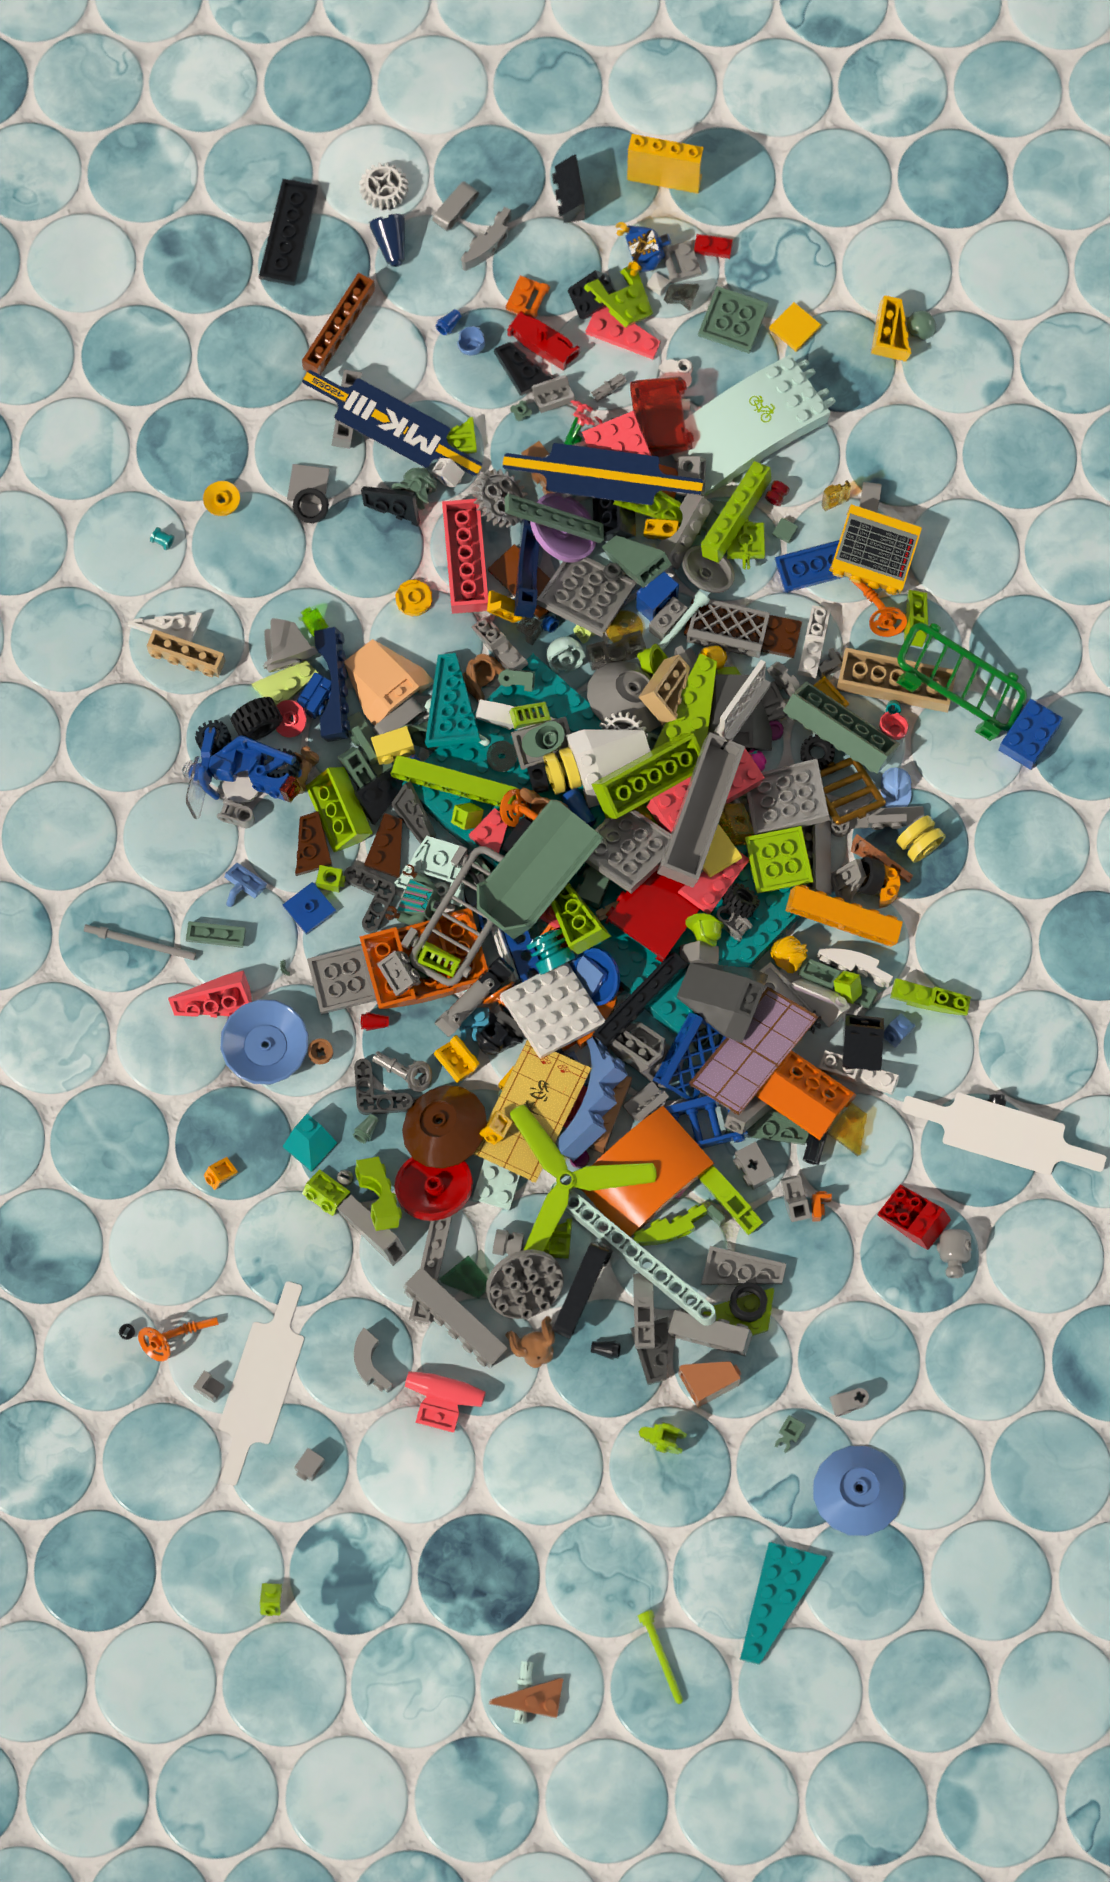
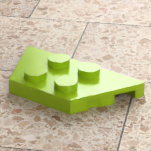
M774 1287L764 1290L768 1299L767 1307L763 1316L757 1321L743 1322L735 1318L730 1310V1301L713 1306L716 1313V1321L724 1319L729 1321L731 1325H746L751 1331L752 1336L767 1332ZM750 1294L737 1298V1305L744 1312H755L760 1306V1300L755 1294ZM705 1311L702 1314L711 1316L712 1313L710 1311Z

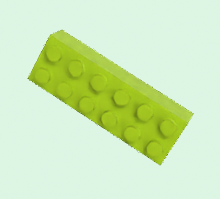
M683 733L593 782L591 785L605 817L617 819L691 777L701 751L694 733Z

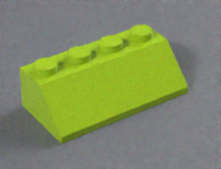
M329 767L306 785L316 812H319L323 829L333 853L361 843L373 834L361 804L354 793L355 790L345 767Z

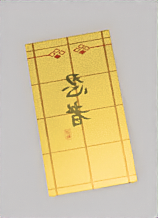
M527 1040L487 1124L493 1113L497 1110L513 1121L510 1117V1112L519 1105H526L555 1143L591 1068L557 1052H553L540 1059ZM514 1121L501 1141L493 1145L484 1138L474 1153L475 1156H479L536 1183L543 1169Z

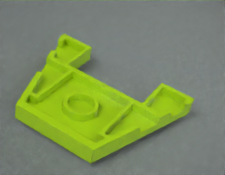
M628 266L620 271L629 285L626 288L608 294L599 279L589 282L584 286L587 292L591 291L596 296L595 300L599 303H604L610 309L608 312L625 328L649 318L653 314L639 272L632 276L630 274L632 269H627Z

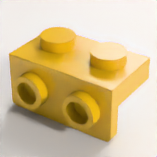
M457 1035L449 1043L434 1052L435 1057L457 1083L472 1075L480 1065L476 1056L469 1051L465 1043Z

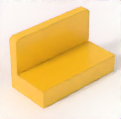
M493 590L489 591L487 612L512 623L527 619V617L514 615L515 600Z

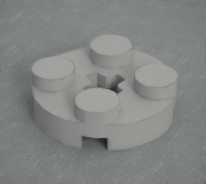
M775 662L767 669V672L775 679L777 688L779 690L784 689L791 697L800 687V684L794 675L790 676L787 673L788 668L780 662Z

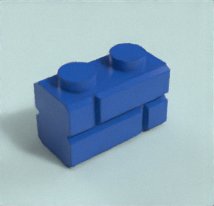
M314 672L296 701L304 708L308 716L316 719L318 714H323L326 708L325 703L330 698L331 681Z

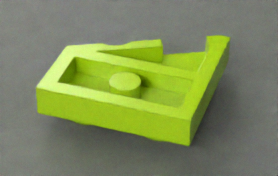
M473 417L468 418L460 426L456 425L451 428L447 435L448 444L465 454L477 453Z

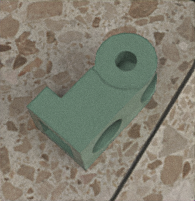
M505 669L499 674L498 679L503 686L507 687L512 684L525 686L524 691L532 692L535 685L536 671Z

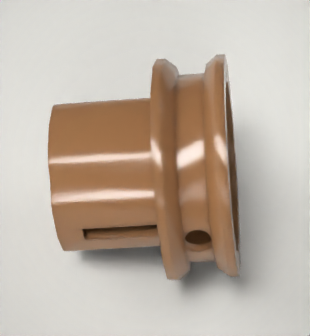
M322 1038L312 1041L308 1047L310 1060L319 1065L329 1062L333 1056V1048L330 1042ZM324 1050L325 1056L321 1055L319 1058L317 1052Z

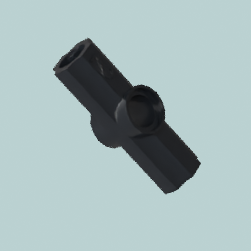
M828 1131L820 1140L811 1134L809 1135L803 1161L808 1164L819 1165Z

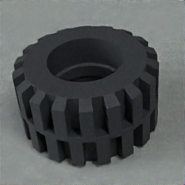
M261 697L242 705L234 712L230 720L238 736L242 735L258 740L272 733L282 723L283 717L272 698Z

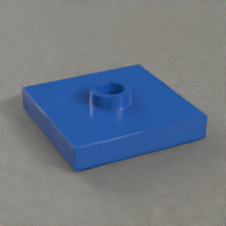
M313 882L282 904L306 935L336 913V909Z

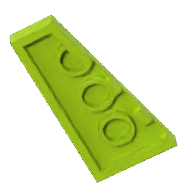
M662 491L655 494L652 505L616 500L613 503L656 519L679 521L680 526L683 520L682 511L679 509L682 503Z

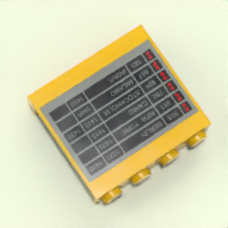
M851 504L846 514L847 518L829 571L833 572L832 574L837 577H849L855 583H867L873 589L882 588L889 594H900L907 578L922 527Z

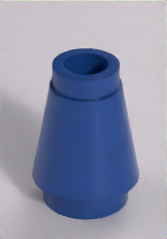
M453 309V311L437 320V331L444 336L451 334L462 317L461 313Z

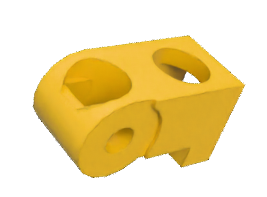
M647 519L643 536L648 539H668L679 529V521Z

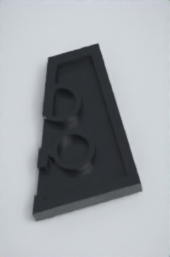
M363 486L361 494L364 506L381 513H391L396 515L397 519L409 520L412 522V525L418 527L420 518L415 492Z
M393 766L354 792L371 824H376L402 788L404 781L391 776Z

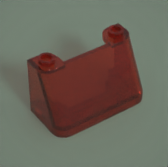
M679 376L636 380L630 383L633 411L652 456L663 457L693 449L694 437L692 432L685 428L681 395L687 390L685 380Z

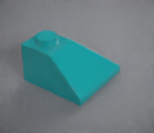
M307 1113L294 1127L283 1148L312 1172L338 1143L322 1125Z

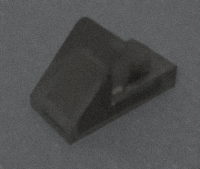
M669 284L663 300L667 304H682L690 311L699 285Z

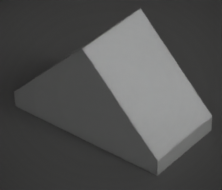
M703 941L681 945L680 957L688 965L690 963L718 965L719 946H711Z

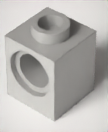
M307 1448L294 1467L297 1471L296 1475L304 1481L307 1479L313 1481L324 1465L325 1459Z

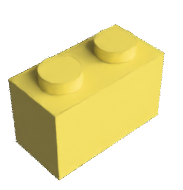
M407 726L371 737L379 765L392 763L396 756L409 758L412 754H415Z

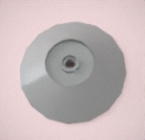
M627 661L612 662L602 666L594 672L588 682L587 698L592 712L604 724H606V717L612 720L611 714L614 713L616 718H618L619 712H622V717H625L628 712L630 713V719L634 715L637 716L635 722L642 720V724L639 727L645 726V733L658 728L662 724L639 698V695L653 674L644 672L641 664ZM623 723L616 724L621 729L631 727Z

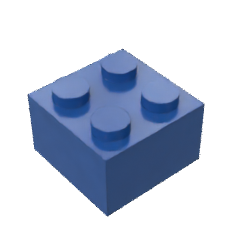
M662 572L646 587H641L638 590L636 609L651 622L673 596L678 599L679 584L667 573Z

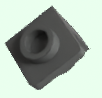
M833 648L829 649L828 654L831 660L823 661L818 667L817 673L820 679L841 669L842 657Z

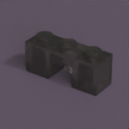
M639 630L622 635V639L613 644H605V641L587 645L586 655L591 670H596L607 663L637 658V654L643 652L646 646Z

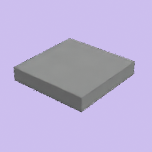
M293 464L287 501H293L296 494L306 488L318 489L326 496L330 470L328 468ZM307 495L301 500L302 503L322 505L320 499L315 495Z

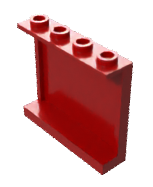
M657 869L632 894L628 891L626 893L624 891L621 892L616 900L619 902L615 908L611 906L605 916L608 918L605 923L608 924L610 922L656 954L657 957L655 959L662 963L686 930V919L697 914L700 908L678 893L685 884L657 874Z

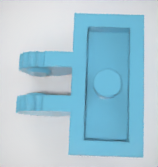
M477 1007L462 1022L459 1027L461 1028L462 1041L466 1039V1028H473L472 1039L477 1041L475 1037L477 1029L489 1023L488 1007Z

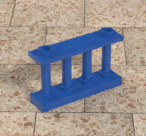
M708 1096L665 1107L677 1122L680 1115L687 1114L689 1116L695 1141L701 1149L731 1141L739 1143L744 1141L746 1137H749L747 1131L742 1135L737 1132L722 1135L715 1110L721 1104ZM703 1109L708 1111L714 1133V1138L703 1140L697 1118L698 1111Z

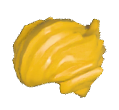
M794 936L778 939L771 947V958L774 959L778 967L787 973H795L808 957L807 944H801Z

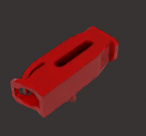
M523 311L518 313L507 329L508 336H514L524 347L563 371L580 353L578 345L573 348L571 341L540 320L526 316Z

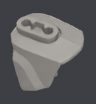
M272 618L271 629L264 631L267 661L263 666L264 669H268L269 673L298 665L300 661L318 654L317 649L310 646L294 622Z

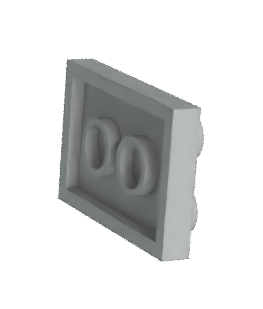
M565 716L551 720L562 725L565 735L571 734ZM544 723L511 732L522 770L528 766L544 763L543 756L537 758L530 757L522 748V740L525 734ZM564 736L562 746L557 751L553 752L556 754L558 759L559 750L569 747L566 736Z

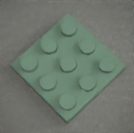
M717 286L699 329L698 336L750 354L769 303Z

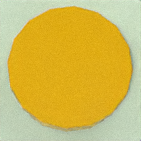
M417 579L403 582L395 594L397 607L401 612L409 616H420L426 613L433 601L430 587Z

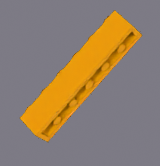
M796 885L790 890L785 910L787 912L890 947L898 943L903 922L897 920L895 916L882 915L875 909H864L862 905L844 902L845 900L840 897H829L825 892L809 890V887L805 885Z

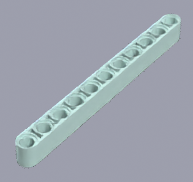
M557 1182L552 1184L550 1191L555 1187ZM574 1190L570 1191L568 1205L565 1209L568 1214L701 1324L709 1326L715 1322L716 1313L712 1304ZM572 1202L579 1203L575 1208L569 1206ZM587 1214L594 1215L590 1220L584 1219ZM601 1226L608 1227L605 1232L599 1231ZM616 1238L623 1239L620 1244L613 1243ZM631 1250L638 1252L635 1256L628 1255V1252ZM646 1262L652 1263L650 1268L642 1267ZM661 1274H665L667 1276V1278L662 1281L657 1279V1277ZM678 1286L682 1288V1290L678 1293L672 1292V1289L674 1287ZM689 1299L697 1300L694 1305L687 1304ZM710 1311L712 1314L706 1318L702 1316V1313Z

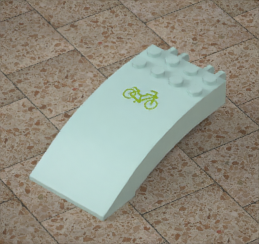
M790 354L761 369L708 402L662 438V442L676 462H679V456H700L706 459L705 496L732 482L733 479L749 469L754 461H761L793 440L828 422L830 415L828 407L833 405L836 400L834 397L822 401V398L829 394V390L825 388L816 392L808 378L816 373L814 368L802 372V369L809 365L807 359L796 363ZM693 463L689 464L688 471L693 469Z

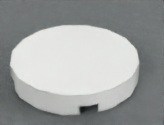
M248 771L237 773V778L234 782L223 781V792L228 800L244 805L256 799L259 792L252 787L253 784L248 776Z

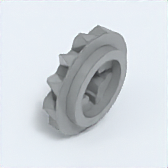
M414 1061L412 1065H408L409 1070L405 1072L407 1074L405 1081L408 1083V1088L421 1092L429 1087L432 1080V1070L426 1062ZM417 1073H423L418 1079H414Z

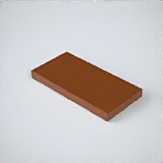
M514 544L488 568V571L516 597L519 548ZM538 566L537 599L550 581V578ZM537 605L534 616L540 621L550 611Z

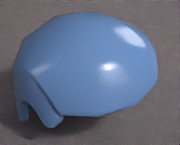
M475 326L462 329L459 332V341H457L458 348L465 355L479 354L485 347V337L481 329Z

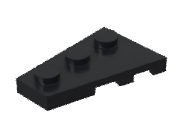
M512 342L494 348L496 357L520 396L531 392L533 385L553 379L550 375L542 372L537 364L534 365L527 359V355Z

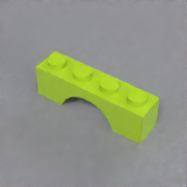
M379 1156L356 1160L355 1174L360 1188L370 1189L380 1197L371 1206V1219L375 1231L398 1228L399 1219H402V1212L400 1207L396 1205L395 1193L391 1192V1181L389 1178H386L385 1165L381 1164Z

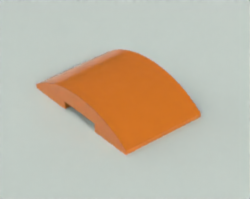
M469 908L447 913L477 931L472 910ZM443 915L434 928L471 949L478 937ZM429 921L399 929L394 927L359 936L379 1009L419 1004L469 989L478 980L477 978L488 969L482 946L469 966L472 968L470 975L467 978L463 976L457 984L446 986L431 977L419 979L421 981L420 985H414L402 995L396 996L377 963L394 951H402L409 957L414 947L411 946L410 950L402 947L401 942L410 927L418 931V937L420 938ZM431 932L426 941L461 959L460 966L468 954L465 950L434 932ZM441 960L440 965L443 966L445 961ZM448 964L447 968L450 970L452 965ZM437 971L439 974L445 976L446 978H453L449 975Z
M661 1106L626 1133L592 1165L653 1163L657 1171L656 1181L594 1191L581 1190L606 1218L614 1222L629 1237H632L656 1216L655 1214L682 1190L687 1189L715 1163L664 1106Z

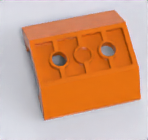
M791 1050L757 1092L756 1097L820 1140L844 1107L847 1108L854 1100L856 1094Z

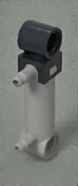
M501 956L498 957L477 978L478 980L448 1010L440 1015L434 1024L447 1037H450L461 1026L462 1022L491 993L493 994L502 985L501 983L511 976L515 969Z

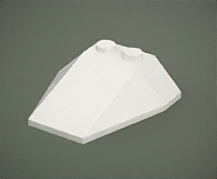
M583 729L565 735L574 755L584 787V797L589 808L600 805L591 785L593 782L650 752L644 730Z

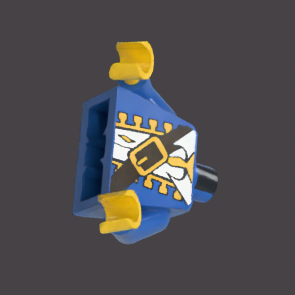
M619 222L616 225V228L622 229L616 232L618 236H622L624 233L628 234L625 237L633 262L628 264L627 268L632 269L630 274L635 276L638 271L640 273L653 271L661 262V259L665 257L662 247L671 244L669 235L665 234L659 237L654 229L641 226H626L623 222Z

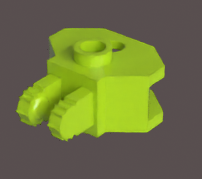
M662 1423L659 1425L655 1424L654 1428L645 1426L639 1430V1436L656 1447V1451L674 1454L682 1453L683 1449L678 1448L675 1444L677 1438H686L687 1434L681 1429L668 1423Z

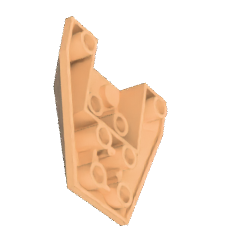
M373 639L344 661L364 715L374 726L415 692L418 691L421 694L434 684V680L422 667Z

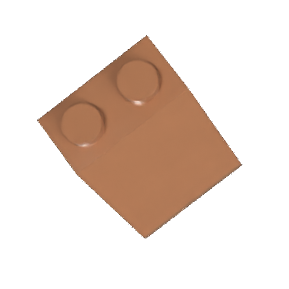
M731 1361L681 1365L678 1372L697 1408L739 1386L740 1376L742 1375L737 1365L733 1366Z

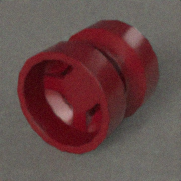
M775 480L771 485V490L766 493L765 499L772 505L781 506L783 497L788 494L790 489L786 484Z

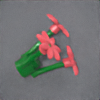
M571 401L574 406H577V410L573 413L575 419L565 438L564 444L574 445L581 442L582 437L577 435L581 427L585 423L587 425H595L592 418L586 417L583 414L584 410L591 412L593 408L587 404H582L580 401ZM594 417L599 423L598 425L603 423L599 417Z

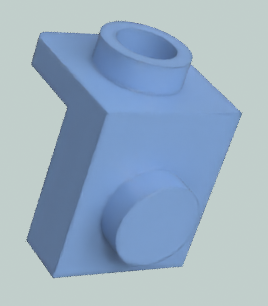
M900 1014L887 1026L883 1038L894 1047H897L902 1039L914 1029L915 1025L903 1014Z

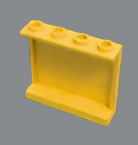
M631 134L628 147L627 180L698 194L702 179L700 172L704 147Z

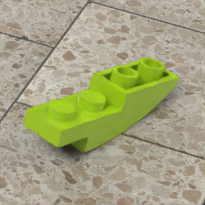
M898 978L894 980L890 997L906 1002V1005L963 1016L968 1015L971 1000L970 996L938 987L930 988Z
M711 1166L698 1178L747 1235H750L763 1223L746 1200L714 1166Z
M704 1204L701 1206L695 1205L688 1210V1214L683 1217L678 1215L672 1219L671 1224L666 1218L663 1220L659 1218L650 1224V1228L646 1230L643 1228L634 1234L633 1240L640 1246L659 1245L678 1240L695 1231L693 1223L706 1216L707 1209Z

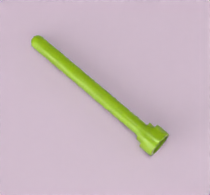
M649 1610L637 1615L639 1622L646 1626L675 1702L681 1704L683 1702L682 1695L653 1625V1618H655L653 1611Z

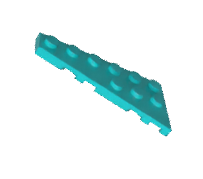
M456 653L440 654L437 657L425 744L429 748L481 742L458 656Z
M771 1542L768 1543L740 1660L760 1665L825 1562L826 1556Z

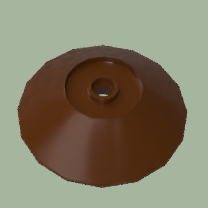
M445 1085L431 1089L416 1099L413 1106L406 1113L402 1128L404 1146L414 1160L426 1167L444 1169L461 1164L475 1153L484 1140V1137L479 1133L487 1126L485 1107L474 1093L463 1087Z

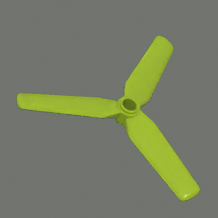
M519 1105L510 1112V1117L543 1169L554 1176L557 1182L555 1187L547 1194L523 1250L544 1251L568 1205L569 1193L572 1189L579 1188L594 1191L656 1181L657 1171L653 1163L586 1166L571 1172L568 1170L564 1155L560 1153L559 1148L526 1105ZM564 1176L572 1178L569 1185L561 1183Z

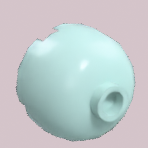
M566 636L557 638L550 643L546 656L551 670L559 673V670H565V673H568L582 665L585 653L577 640Z

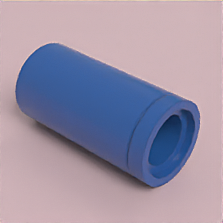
M578 788L572 789L562 796L564 803L568 805L570 811L590 827L596 823Z

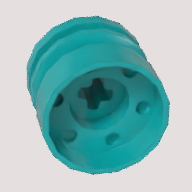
M561 928L550 930L534 938L526 946L528 950L534 947L538 950L530 954L531 957L540 955L542 958L535 964L540 975L576 958L574 951L569 947H561V944L566 941L565 937L560 940L556 937L563 933Z

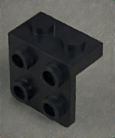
M595 270L569 287V296L580 319L588 318L605 306L604 303H599L595 300L596 296L591 291L587 292L584 289L587 283L599 279L608 294L616 292L610 284L611 279L606 273Z

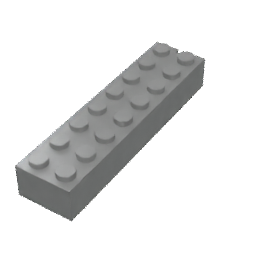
M711 732L704 740L657 874L692 888L700 877L745 746L729 740L722 750L720 748L726 738Z

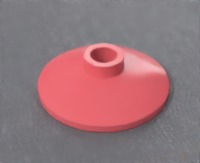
M294 700L281 701L276 706L283 717V721L276 728V731L284 737H296L305 729L307 722L305 710Z

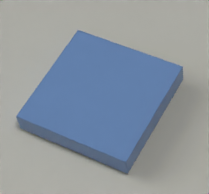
M583 956L578 962L576 976L590 998H593L607 973L591 958ZM574 958L570 963V967L572 969L576 958Z

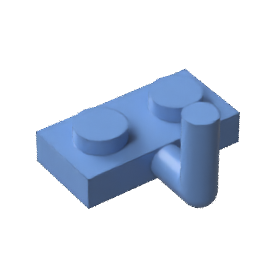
M236 863L226 872L224 877L235 885L230 890L226 905L233 907L236 896L241 890L255 899L266 888L267 883L239 863Z

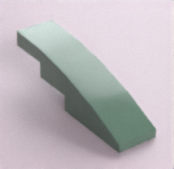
M806 958L798 975L835 992L833 981L841 974V971ZM862 985V995L854 1003L870 1010L878 994L877 990Z

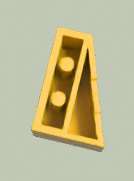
M884 295L880 301L871 354L904 362L911 355L902 299Z

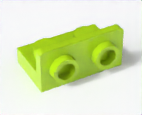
M319 1169L306 1183L302 1194L309 1201L321 1207L324 1212L333 1216L340 1203L349 1196L350 1191Z

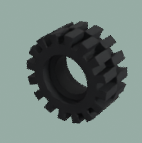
M815 734V737L811 735L808 740L805 739L804 743H802L800 758L803 762L813 760L815 758L811 756L810 750L816 746L823 748L825 755L817 759L819 768L822 770L824 767H827V764L833 762L835 748H833L834 745L818 737V734Z
M733 883L722 897L723 904H727L725 907L727 909L730 908V912H735L736 916L740 915L741 918H749L758 908L760 900L757 895H754L755 892L753 890H749V887L745 888L743 884Z

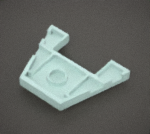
M430 836L425 837L409 863L414 867L416 873L420 872L449 881L451 885L463 866L460 865L458 869L451 864V860L459 845ZM407 866L403 869L406 873L412 872ZM402 873L399 879H396L394 882V886L406 889L409 880L413 879V877H406ZM464 883L460 884L454 896L464 901ZM451 899L450 903L464 907L462 904Z

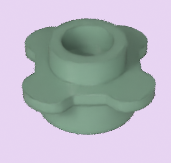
M524 400L520 401L517 405H512L510 408L517 421H522L532 414V410L527 407V402Z

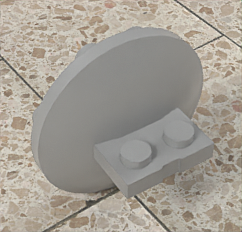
M539 1250L519 1251L505 1257L493 1268L487 1280L486 1294L491 1306L499 1314L513 1319H529L543 1311H547L557 1300L563 1288V1272L556 1259L546 1252ZM539 1307L540 1311L532 1314V1309Z

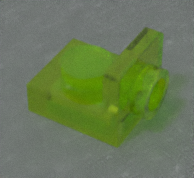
M308 607L300 612L302 615L298 619L303 622L312 637H314V631L329 627L317 608L311 609V607Z

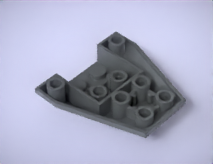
M716 674L708 734L710 732L714 734V730L720 723L721 715L750 675ZM761 699L732 741L745 746V748L758 751H772V730ZM725 741L721 748H724L728 742Z
M690 963L677 998L723 1036L742 1043L763 993L768 975L748 967Z

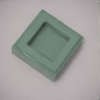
M781 518L772 535L789 544L798 526Z
M711 1204L707 1208V1215L717 1225L721 1226L725 1222V1216Z

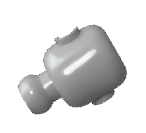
M960 1229L945 1230L941 1233L937 1250L941 1260L948 1263L945 1272L948 1278H962L964 1275L962 1264L967 1263L971 1257V1235L967 1231Z

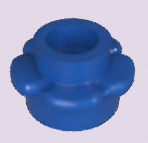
M546 616L542 621V629L549 633L554 632L559 626L556 616Z

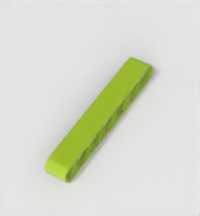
M396 756L391 771V776L407 782L411 781L414 784L500 807L503 796L509 790L518 789L404 756ZM516 795L510 798L508 804L511 805L512 801L516 799Z

